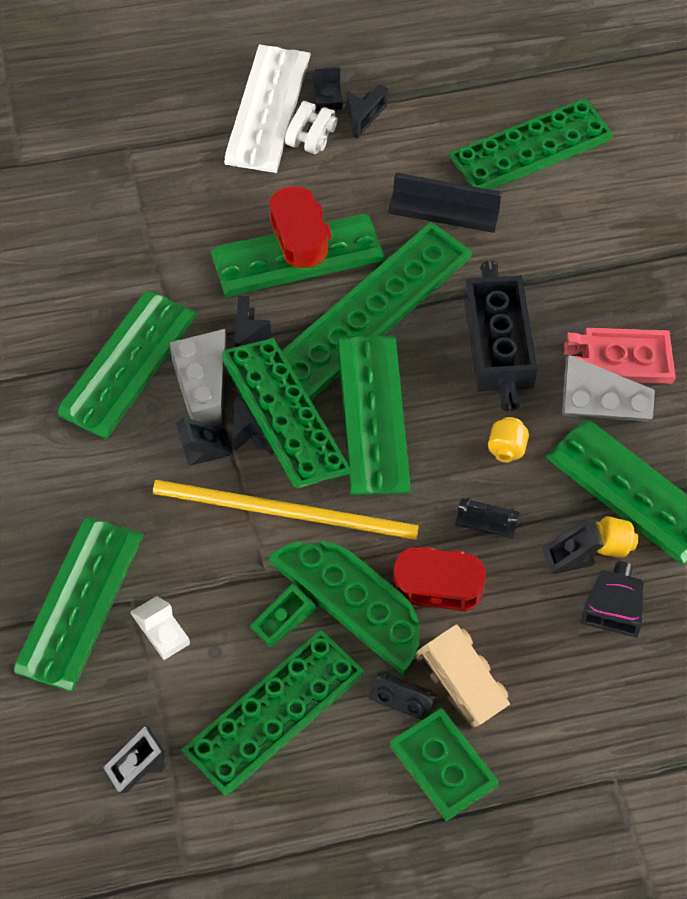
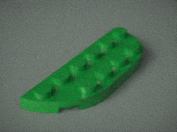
M302 541L294 542L278 549L269 556V563L402 676L409 671L419 649L420 632L417 615L406 597L348 549L328 541L303 544Z

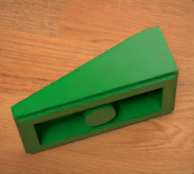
M292 583L249 627L271 648L306 620L317 607Z

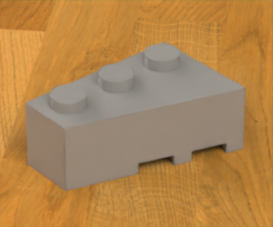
M225 329L170 342L172 363L190 419L213 426L222 424L225 378L222 351L227 350Z
M571 355L566 357L562 416L649 422L653 419L654 389Z

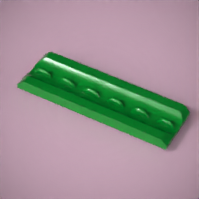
M583 98L449 152V157L461 171L470 186L492 190L604 144L613 136V133L589 101Z
M359 214L324 222L329 224L332 239L328 240V253L321 263L309 268L295 267L285 261L275 233L217 246L211 251V255L224 296H234L385 261L370 216Z
M146 290L60 404L57 412L58 416L107 440L170 354V342L181 339L197 317L198 312L175 303L156 292Z
M395 336L338 337L347 460L352 470L349 474L350 495L409 494L410 476Z
M274 338L222 351L224 365L294 487L301 488L351 473V468Z
M583 420L546 455L547 460L621 518L631 522L635 529L683 566L687 563V494L590 420Z
M87 516L84 518L16 661L15 674L73 693L143 539V533L118 527Z
M320 630L181 751L224 795H228L351 688L364 674V670Z

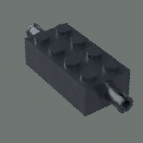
M486 261L480 266L483 278L466 279L464 294L477 392L500 390L502 410L509 411L508 404H510L511 411H514L520 407L517 389L534 388L537 375V363L522 275L499 277L498 263L491 261L492 269H490L489 261Z

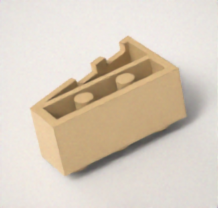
M456 624L419 649L416 654V660L419 662L424 659L433 671L430 674V678L435 684L440 681L450 694L448 700L473 729L503 710L510 703L507 700L508 693L500 682H495L489 673L490 666L486 659L481 655L478 656L471 646L473 641L468 632L460 629L458 624Z

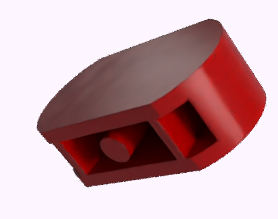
M289 186L278 190L269 201L270 221L285 261L299 268H309L321 263L327 256L328 240L332 239L329 224L324 223L322 220L323 210L320 202H315L312 192L303 187Z
M427 546L420 548L411 547L403 551L396 559L393 587L402 593L411 605L467 612L475 608L483 597L486 571L482 562L473 554H466L460 550L440 551Z

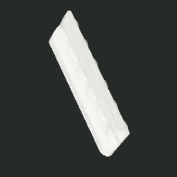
M259 44L226 150L225 165L277 173L285 146L286 132L294 115L311 56L310 52L286 50Z

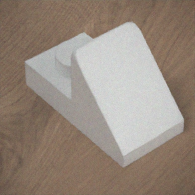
M158 596L131 611V615L163 660L190 645L188 636L172 615L171 605Z

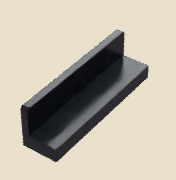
M395 173L389 214L495 233L500 213L502 192Z

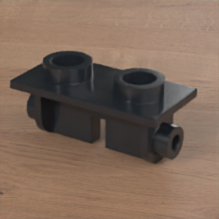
M467 497V499H460L455 525L513 539L520 512L514 511V508L510 510L472 501Z
M388 672L384 674L378 673L374 676L369 695L370 700L420 720L429 716L431 707L434 706L437 695L432 693L433 690L425 689L413 683L410 688L405 687V680L392 676Z

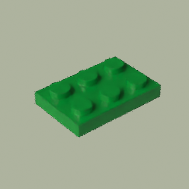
M442 708L390 741V748L445 821H448L499 785L497 778Z

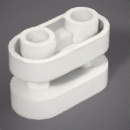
M303 101L289 124L285 136V144L297 148L302 141L305 142L304 150L306 152L316 155L319 150L323 151L329 132L333 133L337 125L338 118L335 117V111L323 107L320 113L317 114L315 113V104ZM311 123H313L311 129L309 130V132H307Z

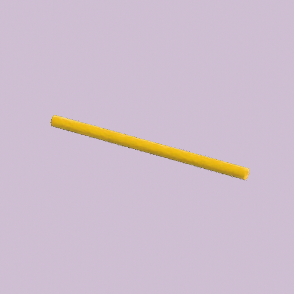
M155 480L153 494L413 540H417L419 525L162 480Z

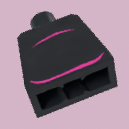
M618 561L615 563L613 572L600 571L585 604L580 624L638 638L643 621L644 582L641 579L631 577L633 566L630 563Z

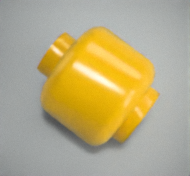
M506 417L497 421L491 429L488 441L489 451L501 462L507 463L523 457L529 438L528 429L517 418Z
M609 516L604 517L600 522H596L604 546L597 550V553L623 559L630 551L636 549L638 534L634 532L631 522Z

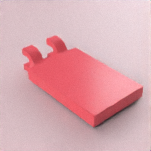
M586 328L584 335L567 333V342H564L563 345L564 355L582 352V358L578 356L573 357L637 383H674L676 377L670 332L667 330Z

